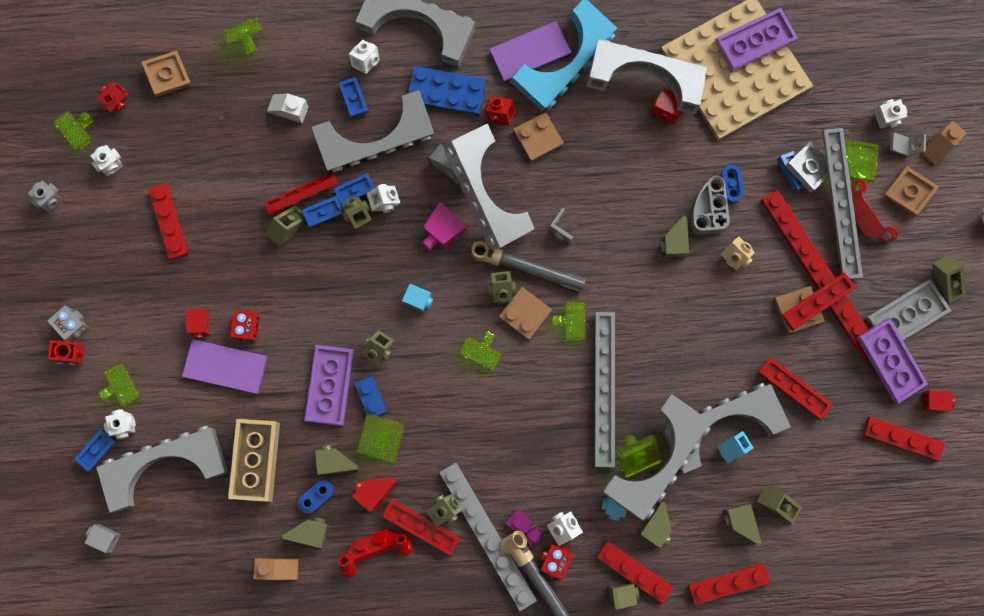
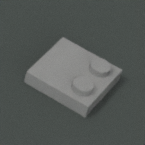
M811 141L785 165L810 193L828 177L826 158Z

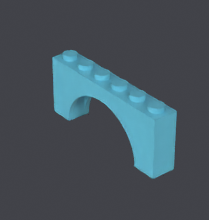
M582 0L569 15L576 25L579 35L578 50L573 61L563 69L554 72H539L524 64L510 80V83L542 112L545 108L549 110L556 103L554 98L558 94L562 96L568 89L566 85L569 81L573 83L580 76L578 71L581 68L585 70L592 62L590 58L594 54L598 39L611 41L615 36L613 32L617 27L588 0Z

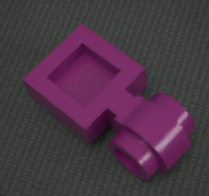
M520 509L507 520L506 524L514 532H525L527 542L531 546L537 545L542 540L543 534L537 528H528L533 522Z

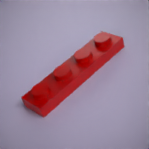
M331 172L265 202V207L269 215L272 213L278 214L289 205H298L301 200L307 197L313 198L322 190L333 189L338 184L335 174Z
M166 183L148 189L168 258L174 260L189 255L169 186Z
M843 273L781 316L793 331L856 289V286L848 275Z
M771 357L766 360L757 372L818 420H822L833 406L827 399Z
M868 417L863 432L865 437L934 461H940L945 442L873 417Z
M391 499L382 515L385 519L450 556L460 540V537L440 526L436 527L432 521Z
M608 541L596 557L662 604H664L674 588Z
M762 563L689 584L688 588L693 605L770 584L771 582L766 566Z

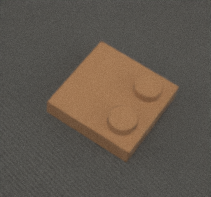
M177 51L141 62L155 97L191 86Z
M546 112L513 129L530 162L564 145Z
M907 166L884 197L914 217H917L939 186Z
M811 286L774 298L787 335L825 322L820 312L792 331L781 316L812 295L814 292Z
M521 287L514 296L513 301H510L499 315V318L527 340H530L552 312V309Z

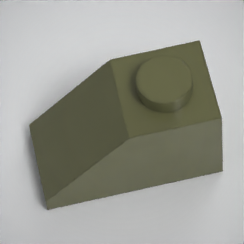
M295 205L274 217L265 235L279 246L290 240L306 222L302 210Z
M683 216L660 241V252H663V258L687 257L689 254L687 216Z
M951 256L934 262V279L946 301L951 303L966 296L964 267Z
M332 445L321 446L320 450L315 451L317 475L359 470L358 465L337 449H332Z
M765 485L757 500V503L766 510L791 524H794L802 509L786 493L768 485Z
M663 501L657 504L653 514L638 533V535L657 548L665 547L671 539L669 536L671 527L667 507Z
M751 504L724 510L723 520L725 526H728L731 531L753 544L762 543Z
M314 517L313 520H306L283 534L282 539L324 548L330 524L325 523L326 519Z
M633 583L608 586L611 607L615 610L637 605L639 591L638 587H634Z

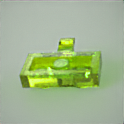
M66 111L53 122L77 151H80L92 141V138L84 128L92 124L94 120L86 112L82 113L78 120H76L69 111Z
M566 302L565 317H552V325H565L566 341H585V302Z
M490 332L486 333L482 343L467 337L459 353L492 371L495 370L502 356V353L489 347L495 337Z
M123 363L104 372L111 386L99 392L102 399L106 401L116 394L121 406L125 407L141 398Z

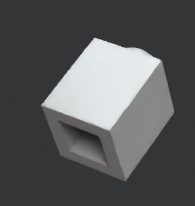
M94 524L86 533L85 537L87 539L85 544L104 553H112L121 534L103 525Z

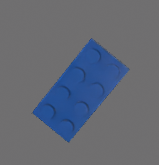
M414 66L408 94L419 90L426 107L480 116L486 79Z

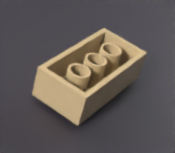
M236 419L228 499L272 502L280 423L276 421Z

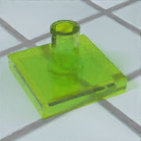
M254 18L223 31L227 44L240 39L246 54L257 50L250 34L260 31L262 28L258 19Z
M367 414L357 453L395 463L405 424Z
M629 435L624 439L626 447L617 450L625 478L661 462L657 440L654 435L639 441L636 440L634 435Z

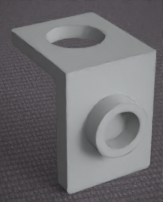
M895 132L891 133L890 151L906 157L925 153L926 134L908 138ZM920 140L921 145L919 149L914 150L915 142Z
M562 208L550 225L549 231L554 233L553 236L559 241L564 240L571 244L573 236L556 226L564 215L565 209Z

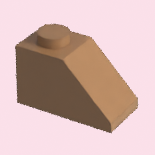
M952 121L927 145L925 153L921 154L935 166L967 133Z
M255 558L254 579L298 580L299 559Z

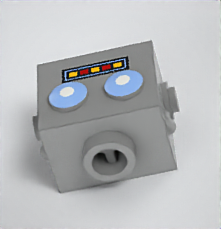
M66 305L48 320L49 324L65 341L70 342L79 338L89 328L83 322V315Z

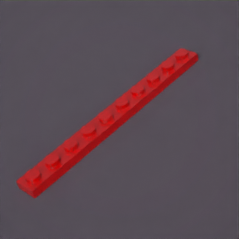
M777 190L764 197L761 203L816 288L819 290L835 279L834 275L780 192ZM845 295L830 305L829 308L864 361L868 357L856 337L869 329Z

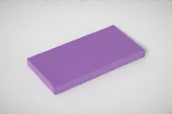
M779 8L717 37L715 42L733 72L797 42L798 37L784 12Z
M557 21L489 49L504 83L510 81L524 64L533 70H537L568 57L572 53Z
M886 318L856 337L894 404L901 403L928 385L890 318Z
M192 339L182 377L259 394L268 356Z
M315 345L305 422L344 426L354 349Z

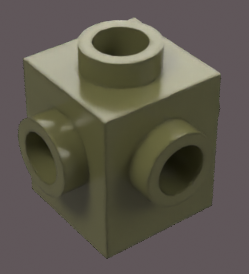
M358 196L348 199L341 205L345 211L342 213L347 223L351 222L355 229L372 220L368 214L370 208L366 201L361 202Z
M510 271L491 273L492 284H488L489 295H493L494 303L513 301L512 293H516L515 282L511 281Z
M378 330L371 338L369 337L363 345L365 350L362 356L378 366L383 360L386 362L392 353L390 349L394 340Z
M452 494L447 497L439 496L433 501L435 505L426 510L436 527L445 522L450 524L458 518L456 514L462 511L458 500Z

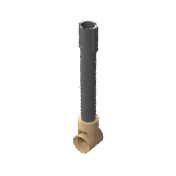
M477 241L472 246L471 255L476 261H484L496 266L501 264L582 293L586 278L568 272L563 273L503 253V250L498 248L490 250V247L483 241ZM481 247L485 250V253L477 255L475 249Z
M515 531L501 540L502 550L506 554L511 555L519 567L522 566L553 615L570 616L533 561L534 556L526 546V536L521 531Z

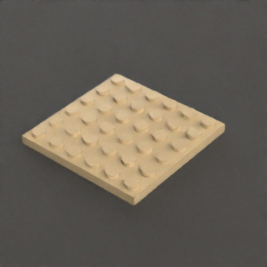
M746 0L669 42L660 49L665 57L680 59L688 63L707 67L701 104L698 110L718 141L813 87V84L788 46L733 72L731 71L715 39L766 15L758 0Z

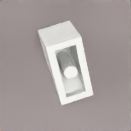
M288 93L273 94L267 112L303 123L308 110V104L305 99Z

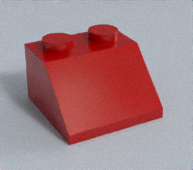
M395 478L367 480L363 483L359 482L352 490L354 492L352 497L369 512H375L399 481Z

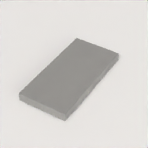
M931 279L869 315L866 317V320L871 327H874L886 318H890L902 340H905L952 310Z

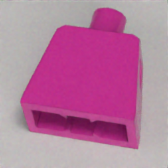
M439 202L423 227L424 232L428 236L422 244L429 250L436 243L445 248L467 231V224Z

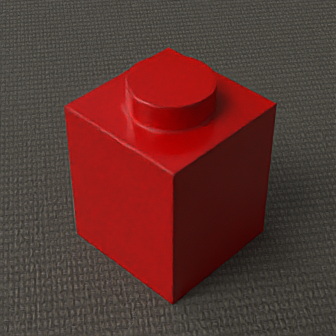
M206 309L186 310V333L192 336L193 339H202L204 335H210V312Z
M927 390L922 392V411L942 413L953 411L955 398L952 391Z

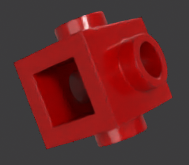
M113 82L99 90V96L96 100L104 111L119 112L125 107L126 103L124 102L130 95L119 84Z
M491 96L489 103L485 105L484 109L488 122L509 126L515 113L513 100Z

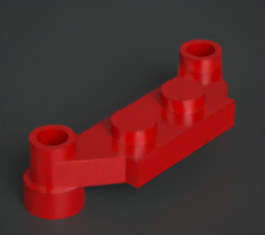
M863 180L853 181L851 183L855 221L866 237L873 236L883 239L886 242L895 241L899 236L898 230L895 227H884L863 196V193L867 190L866 182ZM856 184L860 187L858 191L855 189ZM887 232L891 233V238L886 236Z
M386 529L351 542V547L345 555L338 559L339 569L344 577L350 578L357 572L356 563L392 549H397L401 556H408L413 551V545L404 534H394Z

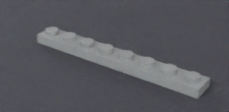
M843 128L827 129L822 131L841 275L846 273L850 279L862 278Z
M615 312L595 313V467H615Z
M457 463L439 472L453 497L458 500L465 518L519 611L536 602L535 596L511 555L506 554L502 550L500 536Z

